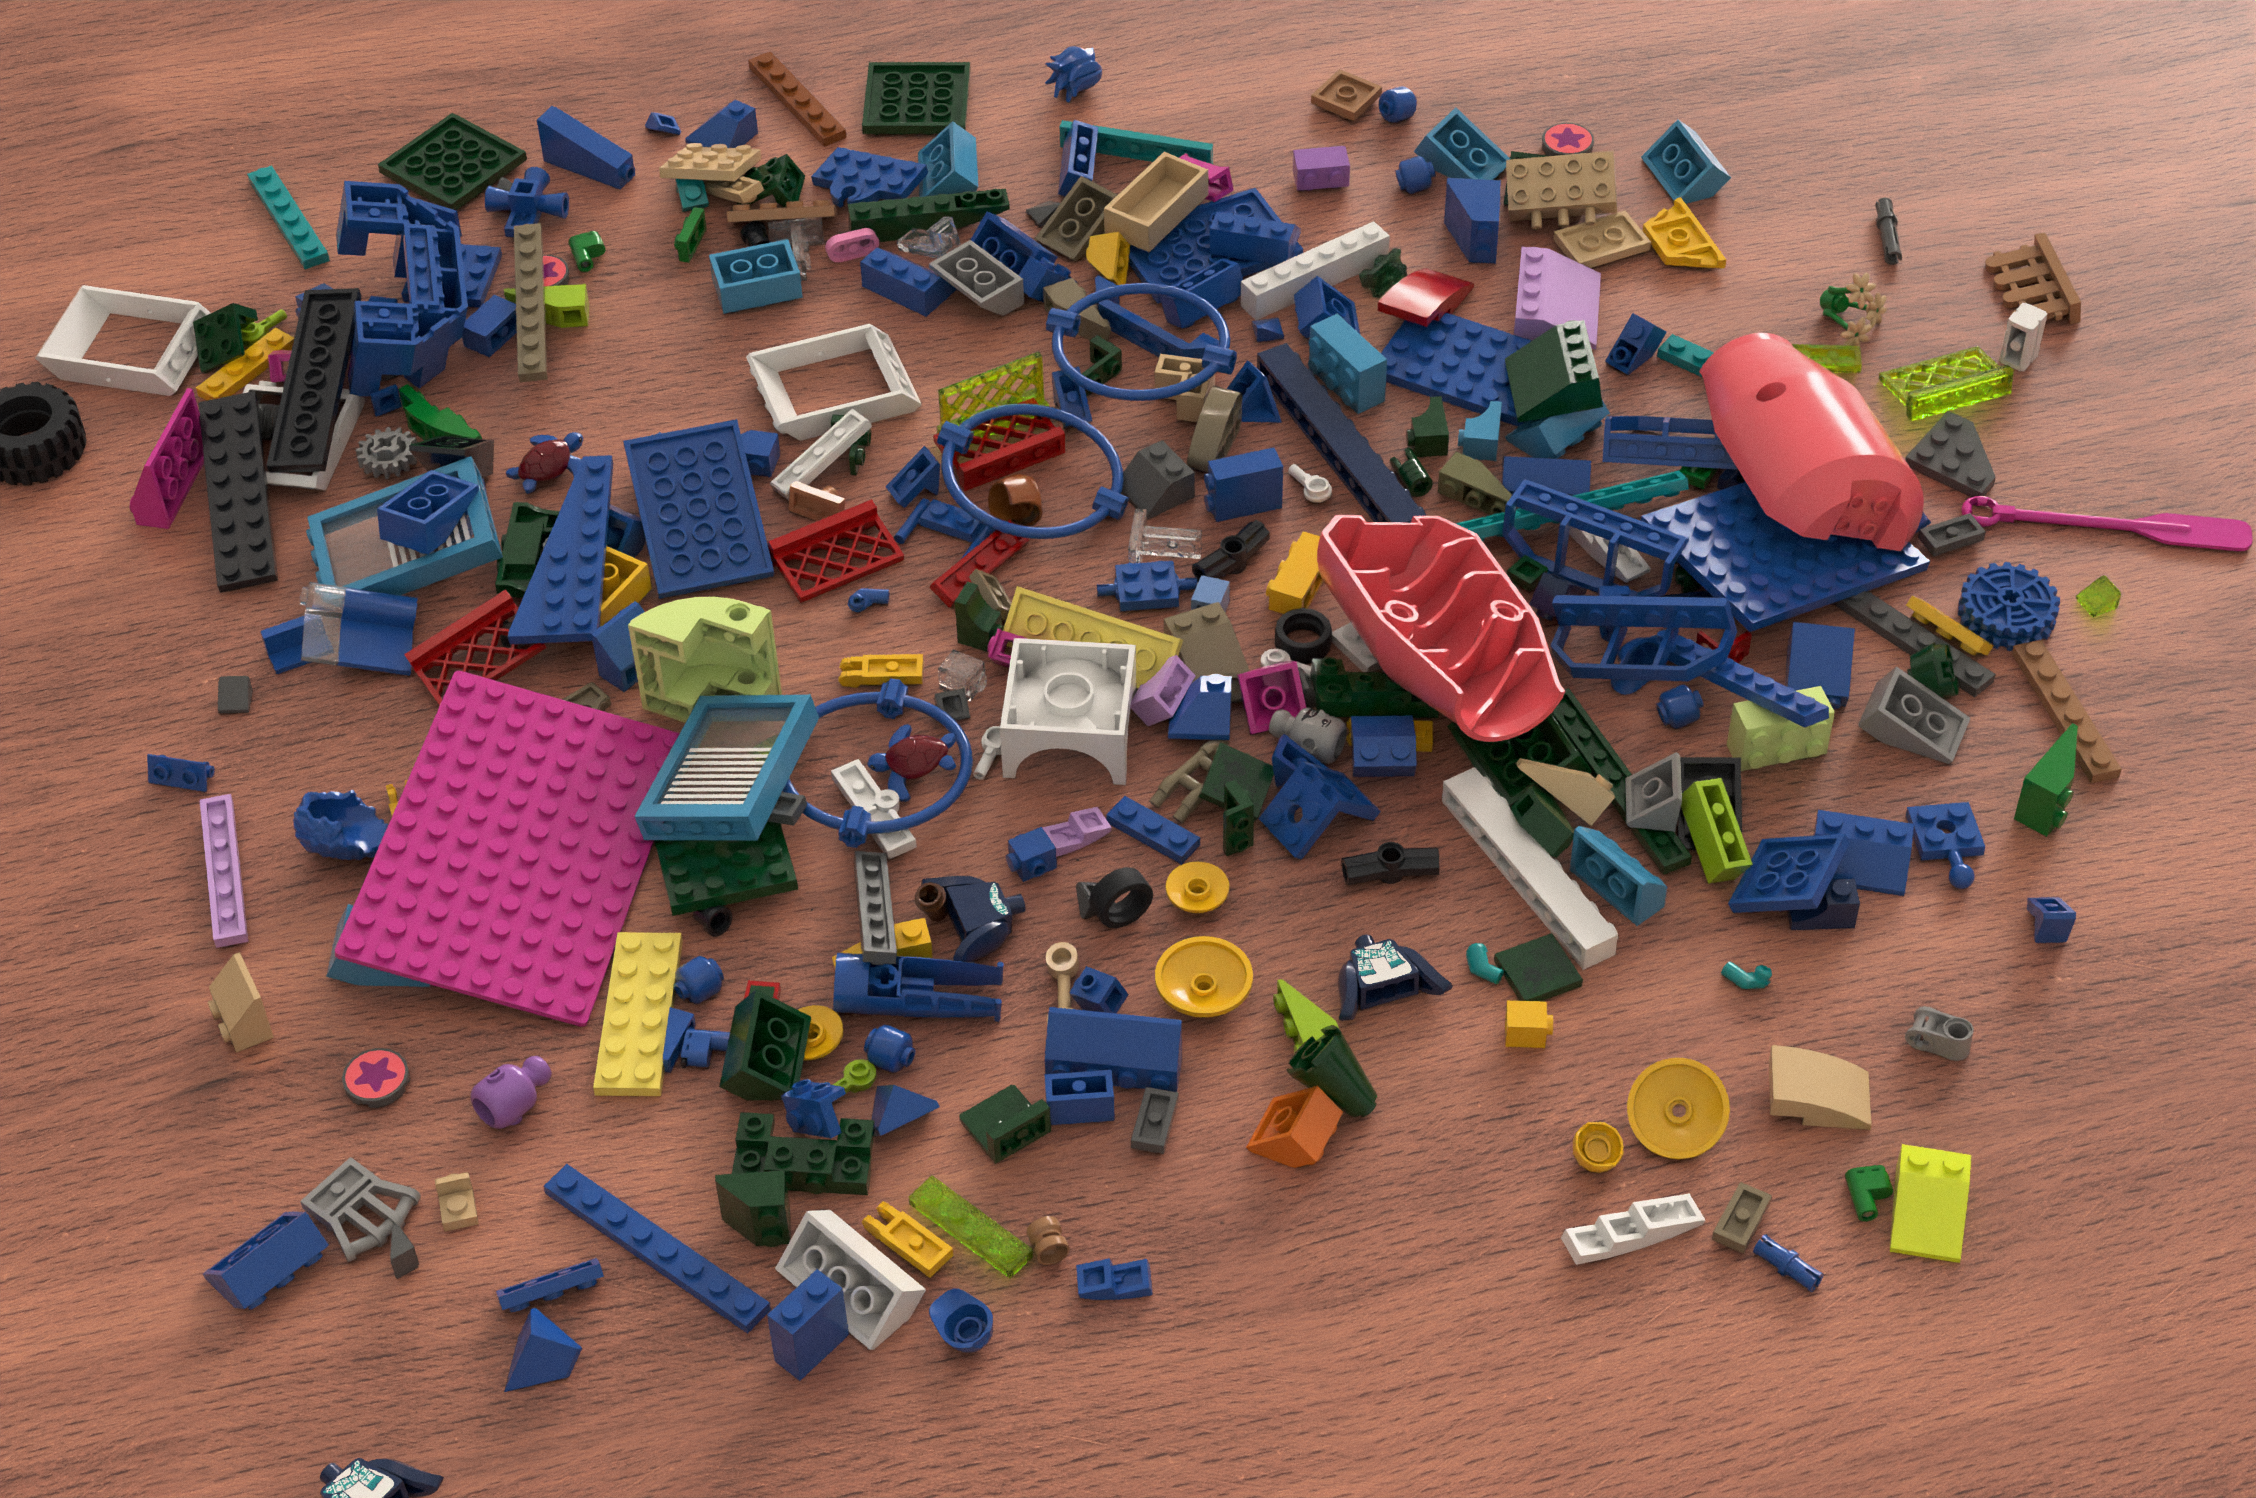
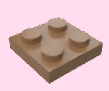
M1339 69L1311 95V104L1355 121L1381 96L1382 86Z

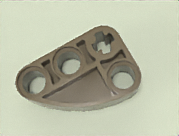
M1213 386L1200 413L1188 453L1187 465L1191 469L1208 473V461L1227 456L1241 427V392Z

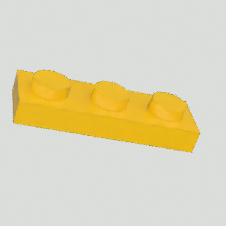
M1912 595L1906 604L1907 607L1914 611L1912 614L1914 618L1926 625L1929 621L1938 626L1936 632L1949 640L1954 636L1962 642L1959 647L1974 656L1977 652L1988 656L1994 645L1923 599Z

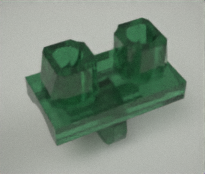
M1394 248L1387 255H1379L1375 259L1372 269H1364L1359 273L1362 287L1370 288L1373 297L1380 298L1392 285L1397 284L1407 276V266L1402 264L1400 258L1401 249Z

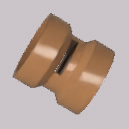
M1053 1216L1042 1217L1033 1221L1028 1226L1026 1233L1031 1244L1035 1245L1034 1253L1040 1264H1055L1067 1257L1070 1247L1065 1237L1061 1236L1062 1228L1057 1218Z

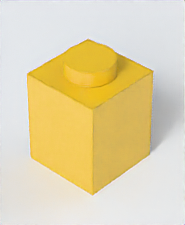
M1507 1000L1505 1047L1545 1048L1546 1036L1553 1035V1015H1547V1002Z

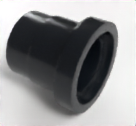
M752 221L746 224L740 232V237L749 247L771 243L766 234L767 229L761 221Z
M723 905L693 912V918L704 927L706 933L713 937L724 934L730 927L733 919L731 910Z

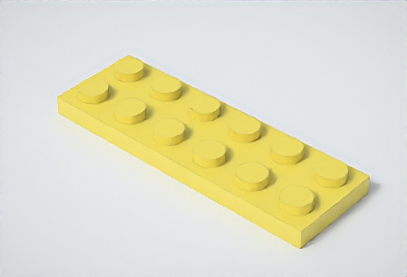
M1018 586L1016 587L1003 629L1005 632L1028 639L1136 645L1137 689L1140 685L1150 680L1162 668L1168 658L1175 655L1178 656L1183 643V639ZM1008 642L1007 646L1013 648V643Z
M617 932L593 1086L595 1096H661L665 1071L663 1052L669 1008L674 1007L676 991L673 984L677 982L675 972L680 964L683 943L681 933Z

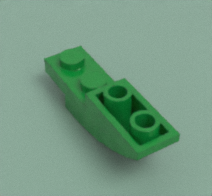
M409 384L398 389L408 427L423 440L439 435L482 439L478 430L471 429L460 414L456 415L449 407L440 411L435 405L431 406L426 401L424 395L420 391L416 392Z

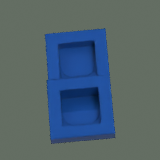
M1110 1258L1076 1265L1078 1295L1080 1298L1120 1300L1153 1295L1151 1270L1147 1259L1113 1265Z

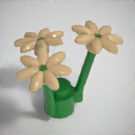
M1854 273V284H1847L1846 287L1840 288L1829 286L1820 297V306L1824 309L1823 315L1830 317L1846 330L1840 334L1842 338L1847 339L1842 346L1844 349L1852 345L1856 351L1859 349L1860 341L1868 342L1869 338L1865 334L1875 324H1881V314L1887 311V308L1884 307L1886 296L1883 295L1881 297V294L1877 292L1874 301L1873 296L1869 293V291L1876 288V284L1868 283V273H1865L1862 278L1857 273ZM1852 293L1849 299H1848V297L1845 295V294ZM1848 306L1865 310L1867 313L1866 320H1870V324L1865 325L1866 320L1864 317L1858 321L1857 325L1852 321L1847 323L1836 314L1844 312Z

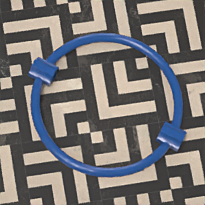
M1131 283L1108 287L1085 296L1066 311L1051 308L1046 321V330L1053 333L1051 344L1054 359L1062 372L1080 387L1108 398L1127 401H1150L1177 396L1205 383L1216 372L1231 375L1237 360V352L1229 349L1230 333L1227 323L1220 312L1202 297L1174 286L1155 283ZM1154 294L1185 301L1203 311L1217 328L1219 347L1209 344L1206 346L1202 358V368L1204 369L1193 377L1166 387L1134 390L1107 386L1093 381L1078 372L1064 354L1063 336L1075 338L1081 323V315L1079 314L1096 303L1124 295Z
M1037 404L1001 405L983 410L966 419L959 426L945 421L938 435L937 443L945 446L942 453L941 469L949 493L965 512L994 530L1030 539L1062 538L1083 532L1095 526L1107 516L1120 520L1128 505L1129 497L1121 494L1124 482L1123 468L1116 450L1098 429L1069 412ZM1012 415L1046 417L1078 429L1101 448L1111 467L1112 486L1111 490L1100 487L1092 505V509L1096 511L1080 521L1056 527L1017 525L988 514L966 497L954 476V452L957 451L965 455L974 436V432L971 430L986 421Z
M890 678L888 682L882 684L880 692L855 693L824 702L815 707L818 716L821 718L843 708L865 704H877V711L882 713L885 718L895 719L896 716L903 714L904 707L922 712L941 723L950 733L955 734L960 752V770L953 786L941 799L922 811L898 819L871 821V813H868L860 806H852L851 809L845 810L843 818L823 812L807 802V807L803 814L822 825L839 830V840L844 842L847 847L858 848L860 844L866 842L868 834L902 831L937 817L960 797L971 776L973 754L969 740L961 726L939 707L922 699L909 696L908 686L904 685L900 679ZM789 777L782 792L800 795Z

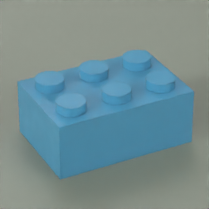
M788 239L709 255L712 281L723 314L803 298L800 271Z
M1338 313L1311 325L1308 366L1313 374L1317 375L1330 390H1333L1342 399L1345 405L1350 406L1357 414L1385 402L1387 359Z

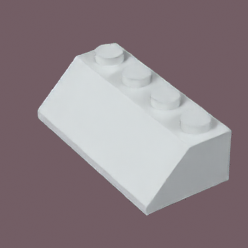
M831 1210L806 1211L775 1267L780 1274L796 1287L817 1269L842 1287L848 1330L870 1350L878 1347L910 1319L926 1291L924 1287Z

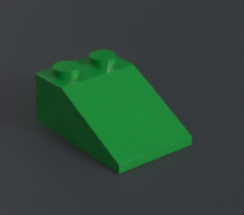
M2073 723L2025 776L2014 820L2046 837L2055 827L2059 829L2064 824L2068 816L2065 808L2074 795L2071 786L2075 772L2078 726Z

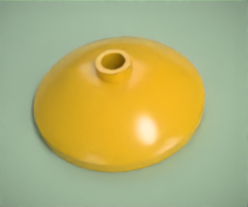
M1199 936L1179 941L1162 954L1155 969V984L1160 997L1174 1010L1193 1017H1215L1234 1010L1245 1001L1252 988L1253 970L1246 954L1236 945L1216 937Z
M1668 1058L1647 1067L1634 1081L1628 1096L1627 1114L1635 1136L1648 1150L1665 1158L1680 1160L1697 1157L1716 1145L1727 1128L1730 1116V1103L1722 1081L1710 1068L1692 1059ZM1676 1106H1683L1686 1109V1113L1682 1117H1676L1673 1114V1109Z

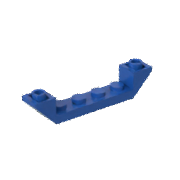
M1099 275L1095 277V292L1117 286ZM1119 296L1096 303L1099 314L1103 319L1108 320L1112 332L1157 357L1160 354L1202 359L1208 344L1219 347V340L1204 332L1191 343L1185 342L1183 339L1150 323L1141 316L1119 305Z

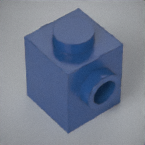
M1042 827L1025 834H1019L1015 838L1008 840L1009 854L1006 855V862L1012 872L1016 871L1023 882L1034 877H1040L1044 873L1057 868L1056 847Z
M1087 966L1080 977L1076 979L1069 992L1082 1010L1116 1014L1129 995L1116 977Z

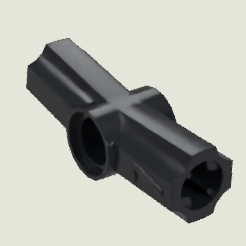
M1255 520L1254 522H1249L1236 535L1225 537L1221 541L1218 550L1192 565V573L1197 578V582H1199L1201 575L1220 579L1227 574L1243 572L1246 568V561L1270 539V532L1262 522Z
M1386 842L1380 845L1376 852L1341 858L1343 878L1348 885L1378 879L1387 884H1394L1402 880L1403 876L1439 875V850L1437 847L1403 848L1399 843Z

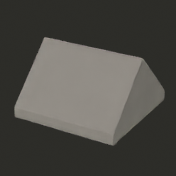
M1677 752L1625 778L1626 824L1629 827L1675 832L1682 804L1680 755Z

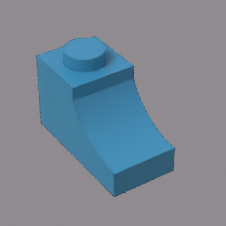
M1490 401L1488 409L1483 414L1472 419L1466 418L1465 430L1459 429L1458 446L1463 447L1464 455L1478 460L1496 461L1502 402Z

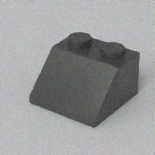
M1163 440L1138 451L1123 472L1124 482L1121 494L1129 497V502L1147 520L1195 497V472Z

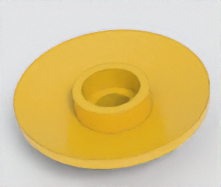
M1189 862L1178 866L1169 874L1166 881V894L1172 904L1179 909L1191 913H1204L1218 908L1225 902L1229 894V880L1226 874L1213 864Z
M820 1005L806 1006L798 1009L811 1016L803 1061L819 1059L831 1053L843 1037L844 1029L840 1016L832 1009Z

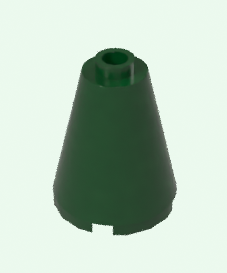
M1330 1025L1321 1029V1032L1324 1034L1322 1037L1315 1040L1311 1036L1291 1057L1289 1064L1292 1068L1287 1069L1288 1074L1308 1088L1318 1085L1341 1110L1350 1116L1365 1117L1369 1115L1377 1105L1375 1102L1377 1098L1376 1091L1337 1026Z

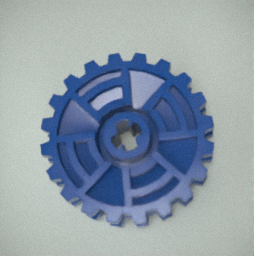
M2004 562L2003 566L1991 563L1988 569L1979 567L1976 570V575L1970 573L1967 576V581L1962 586V593L1958 603L1960 606H1958L1957 612L1958 616H1962L1960 620L1961 625L1968 626L1969 630L1994 645L1993 648L1999 649L2000 646H2004L2007 651H2012L2014 645L2042 640V638L2047 640L2050 637L2051 630L2055 628V620L2059 613L2060 597L2056 596V587L2049 586L2050 579L2039 577V571L2035 569L2028 571L2025 569V565L2019 564L2017 567H2014L2010 562Z

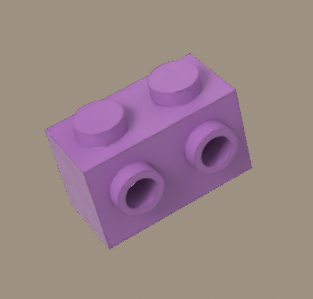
M1336 146L1293 150V175L1297 191L1349 186L1350 164L1346 147Z

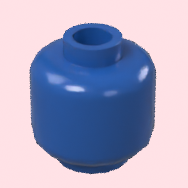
M1405 86L1386 90L1379 98V111L1388 122L1396 123L1409 119L1416 111L1417 99L1414 93Z
M1422 156L1401 161L1398 166L1399 169L1395 170L1401 191L1406 190L1409 194L1429 189L1432 186L1431 178L1436 176L1432 162L1426 163Z
M1684 684L1663 692L1659 697V703H1656V708L1665 726L1670 725L1673 729H1679L1698 721L1700 718L1699 708L1704 707L1698 690L1692 692Z
M697 956L676 970L675 977L677 982L673 986L677 995L682 1000L688 999L694 1004H700L721 990V981L724 980V976L714 959Z
M882 1025L878 1029L874 1028L867 1036L864 1045L868 1061L892 1073L900 1071L904 1066H910L916 1053L915 1048H913L911 1035L890 1025Z

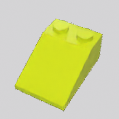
M1902 1144L1895 1173L1890 1252L1960 1263L1970 1185L1971 1155Z

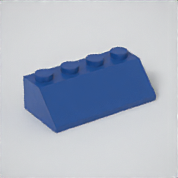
M1049 1007L1045 1048V1074L1112 1070L1113 1086L1127 1089H1145L1150 1087L1177 1092L1182 1065V1020Z

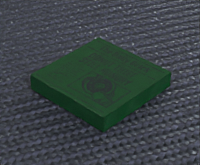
M1220 742L1198 797L1224 808V784L1236 780L1243 790H1248L1252 797L1255 822L1274 776L1273 766Z
M1552 933L1495 953L1494 962L1498 968L1504 970L1503 976L1520 1001L1541 1002L1582 986V977Z

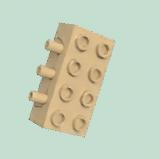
M1614 151L1506 160L1510 221L1531 220V228L1538 230L1542 228V219L1558 217V226L1567 227L1569 226V216L1585 215V224L1594 225L1596 223V214H1602V212L1603 214L1618 213Z

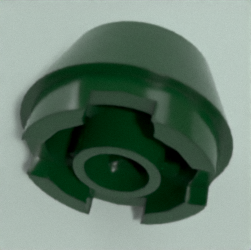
M1933 642L1910 656L1911 669H1907L1908 675L1946 701L1947 698L1959 694L1958 679L1955 678L1952 664L1954 659L1948 644L1936 645Z

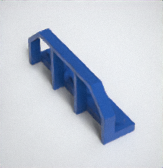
M1607 416L1605 418L1602 462L1738 469L1715 433L1713 421L1710 419L1654 416ZM1611 431H1661L1662 436L1611 433ZM1669 432L1715 434V437L1698 438L1668 435Z
M1526 479L1522 481L1505 506L1502 536L1519 558L1527 555L1548 567L1549 574L1563 577L1597 593L1599 586H1620L1614 584L1619 544L1665 560L1661 584L1640 592L1629 589V596L1660 597L1665 595L1671 586L1674 564L1687 543V537ZM1516 507L1560 522L1555 562L1536 555L1514 527ZM1570 526L1610 540L1604 579L1565 566Z
M1555 595L1552 602L1559 626L1550 647L1555 659L1573 678L1690 681L1724 663L1728 658L1737 634L1728 598ZM1571 626H1615L1600 664L1574 663L1562 650L1570 633ZM1627 627L1667 628L1652 665L1614 664L1627 633ZM1679 628L1725 629L1720 644L1715 650L1685 666L1666 665Z

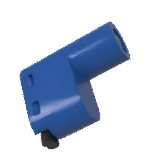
M687 1029L681 1051V1067H709L713 1050H727L730 1032Z

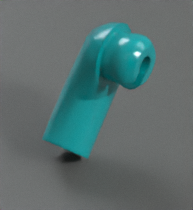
M1471 944L1466 951L1470 972L1498 985L1503 977L1504 970L1489 964L1486 953L1488 950L1484 944Z
M1729 961L1723 967L1721 975L1741 989H1760L1770 984L1769 979L1772 977V971L1769 967L1760 965L1755 968V972H1745Z

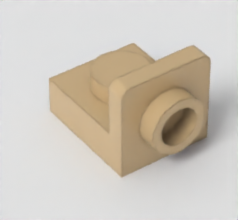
M469 1173L450 1174L446 1177L435 1179L444 1231L478 1225L474 1192Z

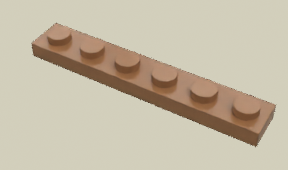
M2037 640L2014 645L2012 650L2014 659L2060 734L2062 735L2072 723L2078 726L2075 759L2090 783L2118 778L2122 770L2043 641Z

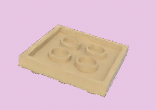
M690 143L659 168L660 178L736 181L761 160V150L751 149L749 145L727 148L725 144L702 147L701 143Z

